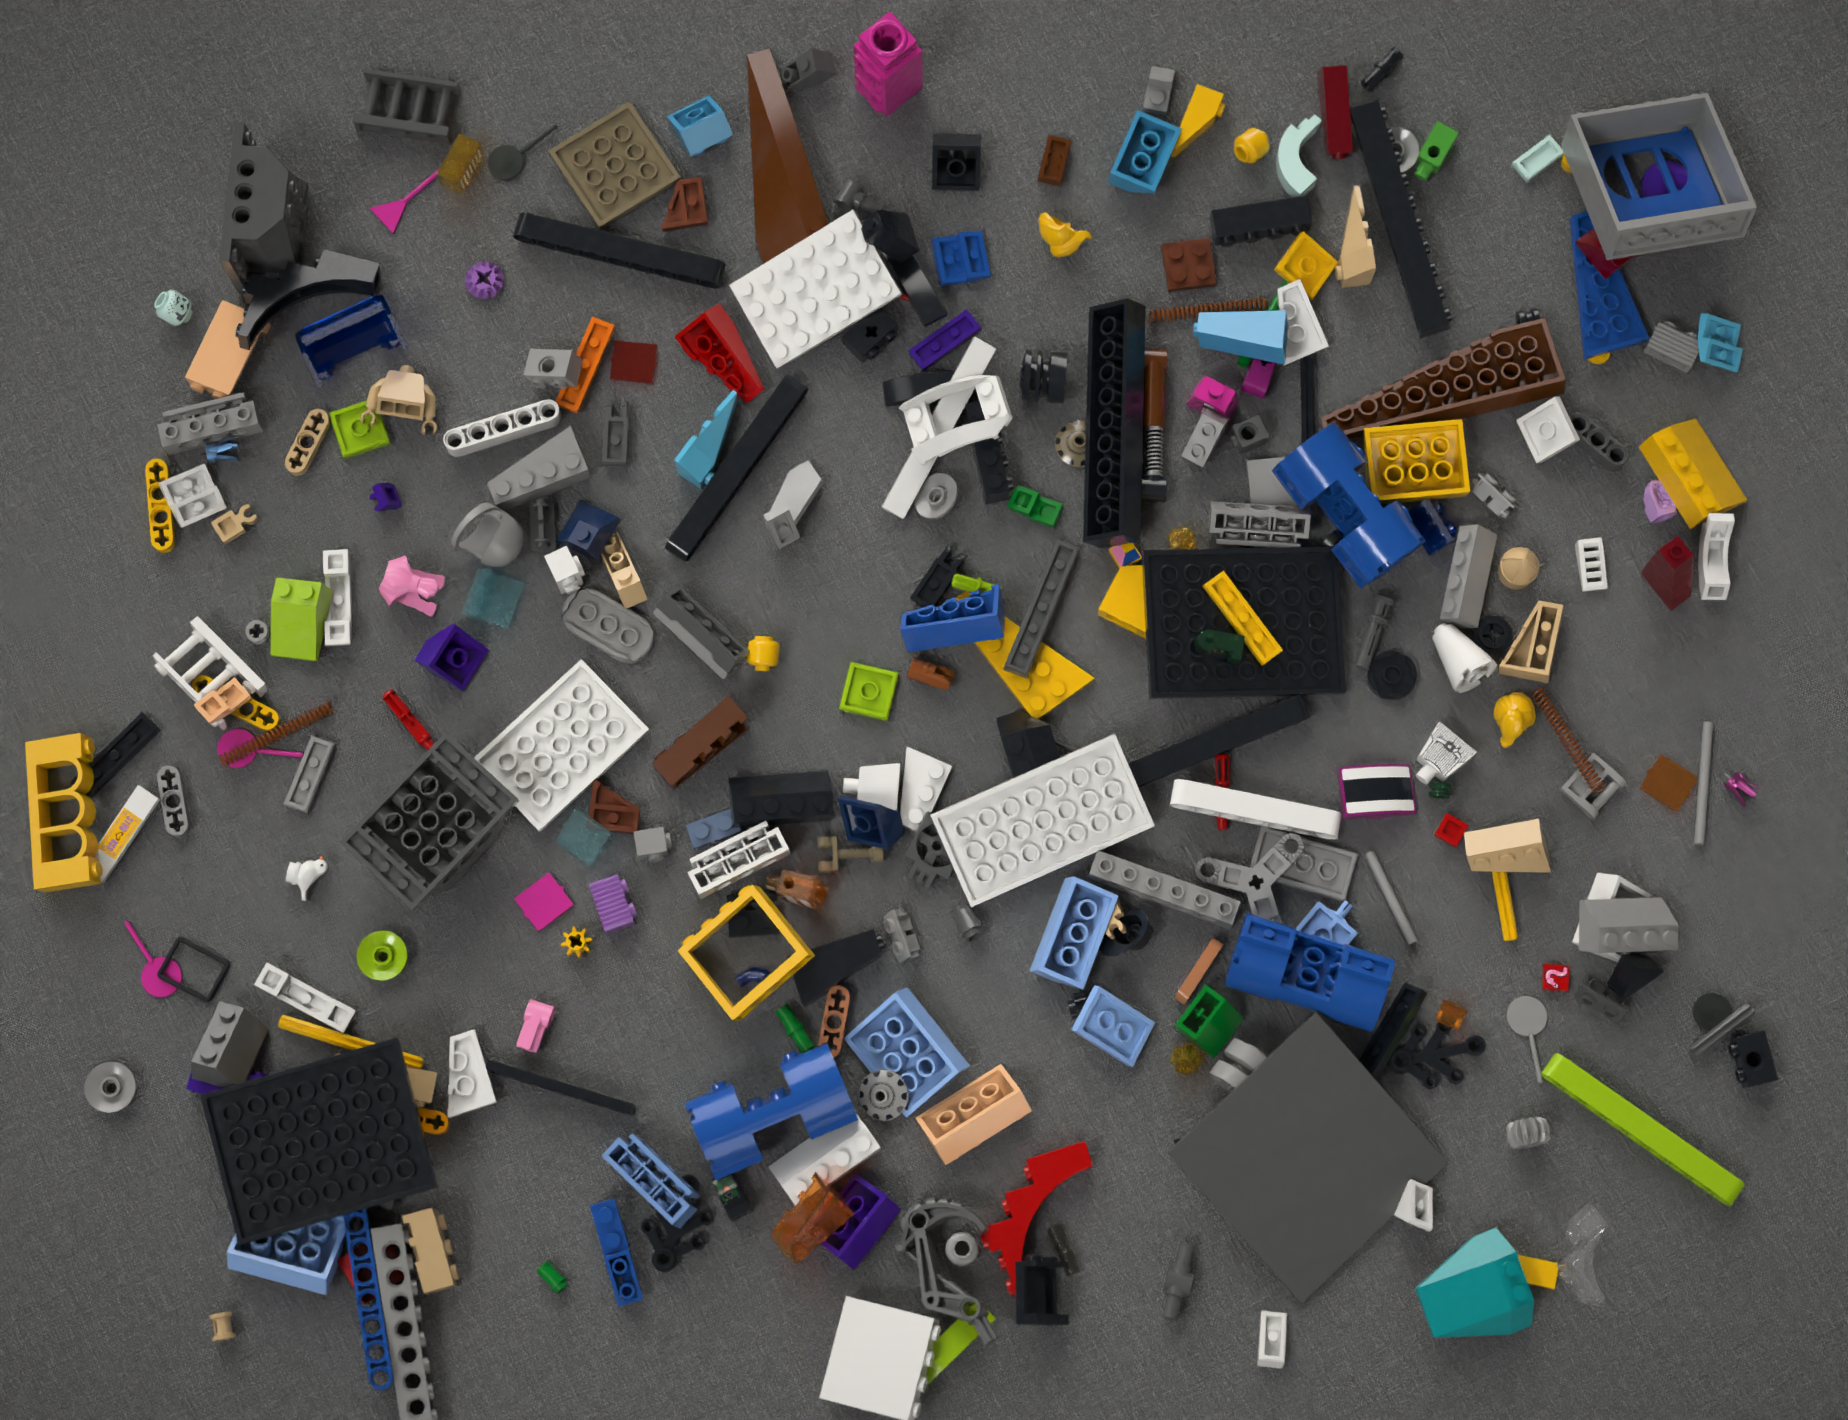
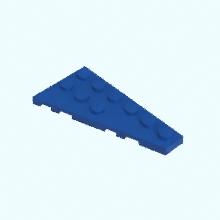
M1588 212L1573 215L1570 218L1584 360L1646 343L1650 338L1621 271L1618 270L1605 280L1575 243L1594 228Z

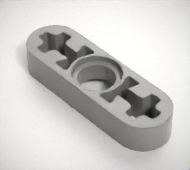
M164 766L158 771L157 781L167 832L173 837L181 838L190 831V820L182 775L175 767ZM168 772L176 776L172 778V786L175 789L178 788V790H170L169 783L163 780L167 777ZM172 795L180 797V804L176 808H169L167 805V800ZM169 813L177 814L178 820L184 823V826L180 827V831L177 832V830L172 828V826L176 825V820L173 815L169 816Z

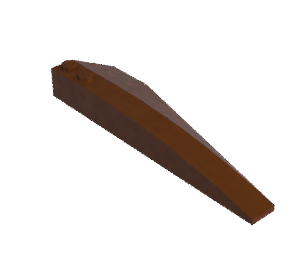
M770 48L747 55L756 243L763 264L828 225Z
M1542 318L1497 329L1491 332L1490 336L1482 340L1477 339L1471 342L1470 346L1460 351L1455 350L1448 357L1440 361L1436 360L1402 377L1400 381L1394 384L1390 383L1382 387V390L1372 395L1368 394L1360 398V401L1352 405L1348 404L1320 418L1323 429L1336 422L1348 439L1364 437V428L1458 420L1561 395L1565 391L1566 379L1546 320Z

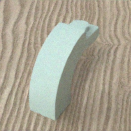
M1315 114L1309 120L1305 118L1297 129L1291 124L1283 134L1276 157V171L1282 187L1291 197L1307 195L1314 188L1317 180L1304 167L1299 157L1300 148L1320 128L1322 120Z

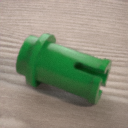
M546 1261L537 1269L536 1273L551 1287V1292L555 1291L559 1294L568 1286L567 1277H562L549 1261Z

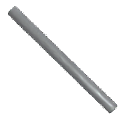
M1703 722L1694 837L1695 845H1704L1713 734L1712 722Z

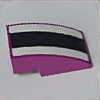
M1409 764L1360 765L1339 767L1337 769L1343 820L1358 818L1374 819L1416 814Z

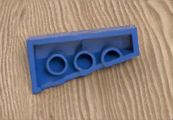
M1000 583L992 585V590L983 593H980L979 590L970 592L971 597L956 601L955 597L948 599L936 608L932 604L903 613L900 631L907 652L1004 638L1005 616Z

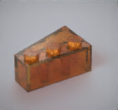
M816 1172L811 1177L813 1182L807 1191H801L798 1195L799 1202L794 1209H788L771 1232V1236L782 1252L796 1265L855 1214L842 1195Z

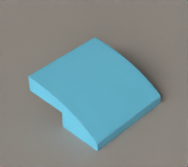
M1701 313L1698 329V349L1701 362L1738 373L1743 349L1736 347L1741 324L1711 314Z

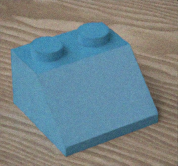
M710 95L667 116L682 146L690 156L702 154L706 151V148L714 144L724 143L728 137L733 135L723 110Z

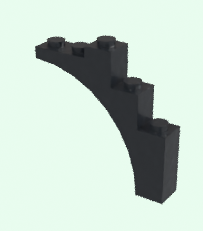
M324 249L321 257L316 258L314 268L288 261L285 270L280 271L278 280L252 273L249 282H245L242 289V296H245L246 302L243 315L244 320L243 323L238 324L236 329V337L239 340L240 348L250 350L255 338L266 324L280 312L298 302L315 296L333 293H357L374 296L381 278L380 263Z

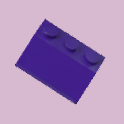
M855 1173L808 1232V1235L852 1270H855L902 1209L887 1195Z

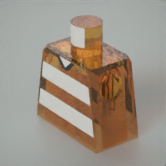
M782 870L781 876L769 874L766 881V889L776 891V894L782 900L822 911L828 886L820 877Z

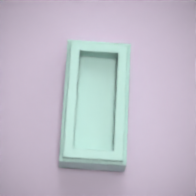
M1548 135L1516 159L1512 166L1528 183L1560 159L1564 152L1551 135Z

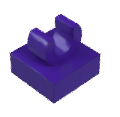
M378 483L372 487L374 493L369 498L370 500H377L379 503L374 508L375 511L397 510L403 506L394 484Z

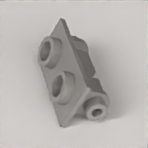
M1479 473L1478 476L1481 479L1478 481L1475 478L1470 483L1471 492L1483 502L1491 496L1493 499L1487 506L1498 517L1505 519L1511 513L1508 510L1510 506L1513 509L1518 507L1514 503L1515 497L1507 490L1502 492L1496 486L1498 481L1489 473L1486 475Z
M903 908L896 911L895 909L891 910L883 918L885 930L890 934L893 943L892 949L895 956L898 957L900 963H903L908 958L919 957L921 949L916 935L911 934L907 936L905 933L913 929L908 912H904Z

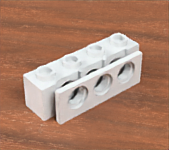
M764 821L690 858L693 870L689 871L688 875L700 899H703L790 855V851L779 828L777 827L769 831L768 823ZM756 837L761 838V839H759V840H757V841L751 843V842H752V841H751L752 839H754V838H756ZM736 848L737 851L729 854L728 851ZM712 859L715 861L709 865L706 864V862Z

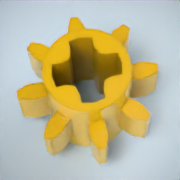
M572 927L570 934L563 933L566 942L561 943V947L569 948L567 951L568 957L575 953L581 959V953L584 951L587 953L591 952L587 947V943H591L593 940L592 938L584 937L587 934L585 928L581 933L577 932L575 927ZM580 938L582 945L580 947L576 945L573 948L574 945L571 941Z

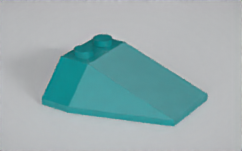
M1496 1227L1472 1236L1415 1288L1433 1338L1510 1335L1532 1325L1534 1299L1515 1249Z

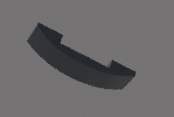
M956 370L913 374L884 381L885 407L902 405L904 402L935 386L949 382ZM974 389L970 397L978 396L976 389Z

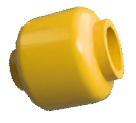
M1249 128L1238 136L1234 142L1235 156L1241 162L1248 164L1257 162L1269 152L1270 148L1267 134L1257 128Z
M755 636V639L748 642V650L750 652L747 655V662L750 665H754L756 671H770V667L779 664L780 644L774 641V637Z

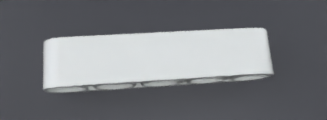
M550 399L543 400L451 429L446 432L443 441L449 454L460 457L553 428L560 423L562 418L561 412L555 401ZM547 410L556 411L552 417L547 418L543 416ZM522 418H532V421L529 424H520ZM502 424L509 426L505 432L497 431V428ZM482 431L485 433V436L480 440L473 438L477 432ZM454 439L462 440L459 446H450V443Z

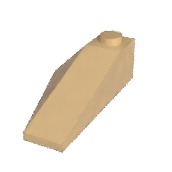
M1354 186L1351 194L1338 266H1335L1336 280H1340L1341 288L1370 285L1376 270L1372 241L1368 239L1367 221H1362V218H1364V205L1359 186Z

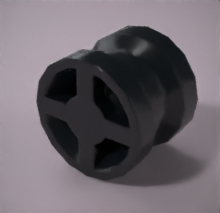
M1537 308L1531 309L1529 312H1516V325L1540 319Z

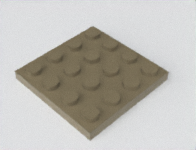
M630 101L548 151L600 230L675 185L678 180H681L680 175Z

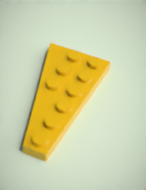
M963 592L955 598L956 601L971 597L970 592ZM1005 617L1004 638L974 643L1028 715L1040 720L1094 681V677L1043 642H1041L1027 679L1003 670L1020 629V626Z

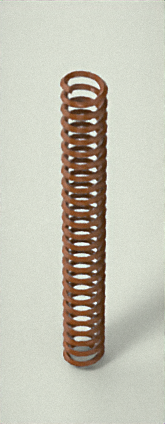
M1262 297L1256 300L1252 298L1251 302L1247 299L1246 302L1245 300L1241 302L1233 300L1232 303L1228 301L1227 304L1223 302L1222 305L1220 302L1217 305L1216 303H1213V305L1209 303L1208 306L1204 304L1203 307L1200 304L1198 307L1190 305L1188 308L1185 306L1184 309L1180 306L1179 310L1177 307L1174 310L1173 308L1169 310L1161 308L1160 311L1156 309L1155 313L1153 310L1150 311L1149 323H1152V314L1154 323H1157V314L1160 323L1162 322V315L1164 322H1166V312L1170 322L1171 311L1174 321H1176V311L1179 321L1181 320V312L1183 320L1186 319L1185 312H1187L1188 319L1190 320V309L1193 319H1195V309L1198 318L1200 309L1201 312H1205V309L1206 312H1209L1210 308L1211 312H1214V306L1216 312H1219V306L1221 312H1224V306L1226 312H1229V306L1231 312H1233L1234 305L1235 311L1238 312V303L1240 311H1243V303L1245 311H1248V303L1250 311H1253V303L1255 311H1257L1258 302L1260 311H1262V300L1266 311L1267 300Z
M1545 687L1532 692L1533 698H1536L1535 701L1538 702V706H1541L1540 709L1544 710L1543 714H1546L1548 722L1554 727L1553 730L1559 735L1558 738L1561 739V743H1564L1563 746L1567 747L1566 751H1569L1568 754L1571 755V759L1577 764L1576 767L1579 768V772H1582L1581 775L1585 776L1584 780H1587L1589 788L1592 789L1593 793L1604 790L1606 786L1594 791L1603 782L1592 786L1600 781L1601 778L1589 782L1598 776L1597 773L1590 778H1586L1588 775L1593 774L1595 769L1584 774L1585 771L1593 768V765L1581 770L1589 765L1590 761L1578 766L1588 759V757H1584L1576 762L1585 753H1581L1573 758L1576 754L1582 752L1583 749H1578L1580 745L1578 744L1572 749H1568L1577 743V740L1566 745L1574 740L1575 736L1563 741L1572 735L1573 732L1567 733L1570 728H1566L1561 733H1558L1559 730L1567 727V724L1555 729L1565 722V720H1561L1553 725L1554 722L1562 718V716L1556 717L1560 713L1555 712L1557 708L1555 707L1549 712H1545L1554 706V703L1548 705L1552 702L1551 699L1547 700L1549 695L1538 700V698L1547 694V691L1542 692Z
M328 700V705L324 703V708L319 705V709L315 707V712L310 709V714L308 712L305 713L306 717L304 714H301V718L297 716V721L292 718V723L287 721L288 726L286 723H283V728L279 725V731L274 727V732L269 730L270 735L265 732V737L263 734L260 735V738L256 736V741L251 739L252 744L249 741L246 742L247 746L245 743H242L243 749L240 745H238V751L233 747V752L231 750L228 751L229 755L224 752L225 758L220 754L222 766L225 767V764L229 766V761L234 764V759L238 762V756L240 759H243V755L247 757V752L252 755V750L256 753V747L258 750H261V746L263 748H266V744L270 746V741L274 744V738L276 741H279V736L281 739H284V735L288 737V732L293 735L292 729L297 732V727L299 730H302V726L304 728L307 727L306 723L311 726L310 720L315 723V718L317 721H320V717L322 719L325 718L324 714L329 717L328 711L333 715L331 701Z

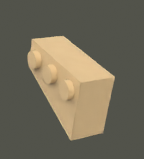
M1539 819L1464 833L1466 856L1471 871L1551 872L1548 848Z

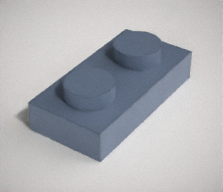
M731 809L686 825L694 850L742 833L740 827L732 828Z

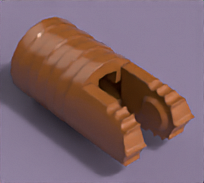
M916 657L913 658L907 675L909 679L943 690H948L951 687V680L955 677L954 671Z

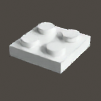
M1553 397L1516 420L1536 463L1546 461L1580 440L1560 397Z

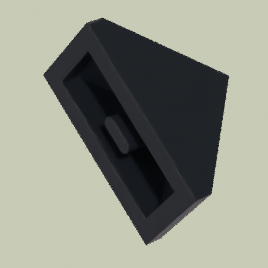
M1622 954L1607 984L1624 1001L1664 973V971L1648 955Z

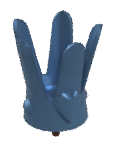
M234 436L218 443L206 444V452L201 453V455H207L209 463L218 460L238 461L239 458L236 456L220 455V453L236 449L238 444H222L233 439Z

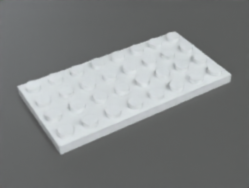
M1115 734L930 815L971 907L1155 826Z

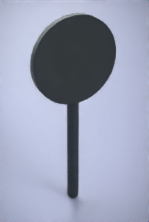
M552 125L520 150L510 145H502L494 149L488 158V168L491 174L500 180H510L518 176L524 165L522 154L554 131L557 125Z
M1707 993L1700 996L1693 1006L1694 1020L1701 1028L1708 1031L1731 1015L1729 1002L1725 997L1717 993ZM1737 1029L1732 1032L1736 1036L1743 1035Z

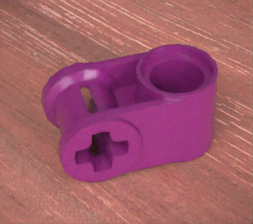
M1254 358L1241 391L1264 399L1276 363L1267 361L1266 366H1262L1263 360Z

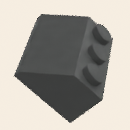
M220 1001L191 1061L192 1079L224 1088L246 1082L269 1029L245 1008Z

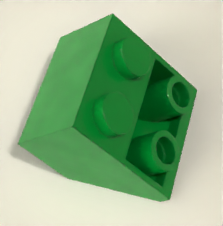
M1205 984L1174 1025L1173 1029L1214 1059L1244 1018L1226 999Z

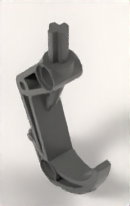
M937 1197L927 1198L924 1204L916 1201L907 1211L905 1217L901 1218L903 1235L901 1241L895 1244V1252L900 1255H907L918 1264L921 1298L924 1307L966 1321L969 1326L973 1325L985 1346L995 1342L998 1336L987 1319L989 1313L987 1312L988 1308L985 1302L972 1297L953 1281H947L941 1276L932 1233L942 1223L953 1218L969 1219L985 1233L989 1231V1228L977 1214L957 1201L952 1202L948 1198H941L939 1201ZM921 1216H925L926 1223L922 1228H919L917 1225L918 1219ZM915 1244L917 1256L910 1252ZM972 1303H976L977 1312L970 1316L968 1312L969 1306Z

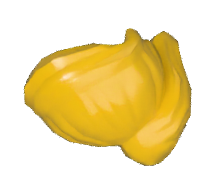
M1047 212L1040 214L1038 222L1041 236L1049 244L1050 252L1055 257L1070 256L1079 249L1086 239L1092 238L1091 234L1086 230L1075 231L1070 228L1071 222L1062 223L1058 218L1049 216Z
M1522 692L1504 695L1495 704L1493 715L1501 730V746L1503 748L1511 746L1522 732L1526 731L1535 722L1534 704Z

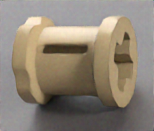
M232 1311L209 1315L210 1320L213 1322V1342L236 1338V1333L232 1331Z

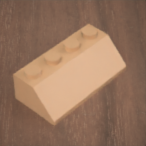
M1000 1064L918 1115L915 1119L943 1163L947 1165L1015 1121L1023 1118L1032 1110L1020 1088Z

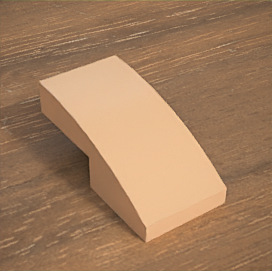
M234 677L218 691L212 690L194 704V707L209 724H212L251 699V695Z

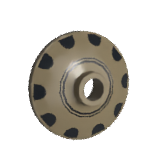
M1071 421L1062 426L1055 438V450L1058 457L1065 464L1075 468H1084L1086 421ZM1077 438H1082L1084 440V443L1082 445H1078L1075 443V440Z

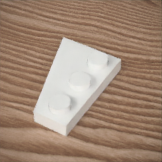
M1299 279L1278 288L1279 310H1286L1289 325L1285 364H1283L1285 366L1325 349L1329 345L1301 280Z
M910 747L906 748L900 815L903 827L915 832L925 813L933 812L952 766Z
M475 1029L450 1037L447 1118L497 1103L489 1073L485 1068L486 1063Z

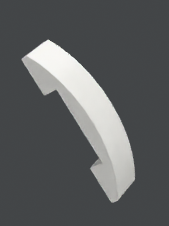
M348 549L323 551L325 585L333 591L327 621H325V646L351 645L352 589Z
M266 963L254 984L342 1033L345 1032L356 1010L312 988L269 963Z

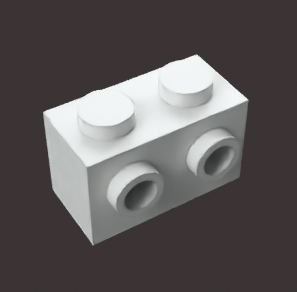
M565 546L544 556L561 594H571L580 589V586L584 584L581 577L585 573L577 555L572 557L568 547Z

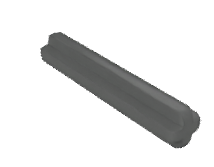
M1744 1004L1691 1044L1689 1050L1692 1055L1700 1057L1755 1015L1753 1008L1749 1004Z

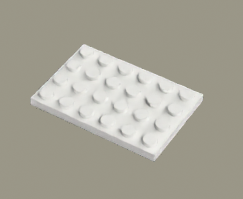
M851 210L729 285L776 369L782 368L902 295L877 249L865 242L861 231V221L854 210Z
M581 659L476 755L474 759L519 799L515 807L541 832L593 784V781L600 778L650 730Z

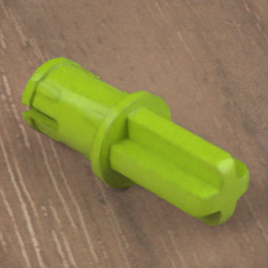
M955 574L952 579L953 587L968 592L979 590L980 593L992 590L991 586L995 585L982 581L980 577L974 579L961 574Z

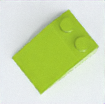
M276 577L271 599V656L318 662L325 630V621H327L333 593L330 588L321 582Z

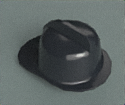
M1139 908L1132 909L1125 913V916L1119 918V921L1126 926V933L1123 934L1116 927L1113 931L1115 936L1113 940L1104 933L1099 947L1103 955L1111 957L1120 955L1127 950H1141L1149 943L1154 929L1149 924L1148 915L1144 910Z

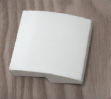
M205 463L158 483L181 528L226 509L217 486L214 485Z

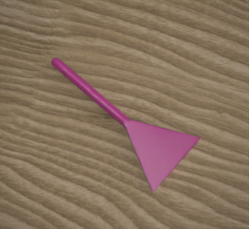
M439 168L404 199L372 207L370 210L394 234L407 202L440 175L444 169Z

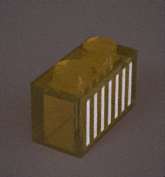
M459 133L437 172L441 185L459 194L463 193L484 155L481 143Z

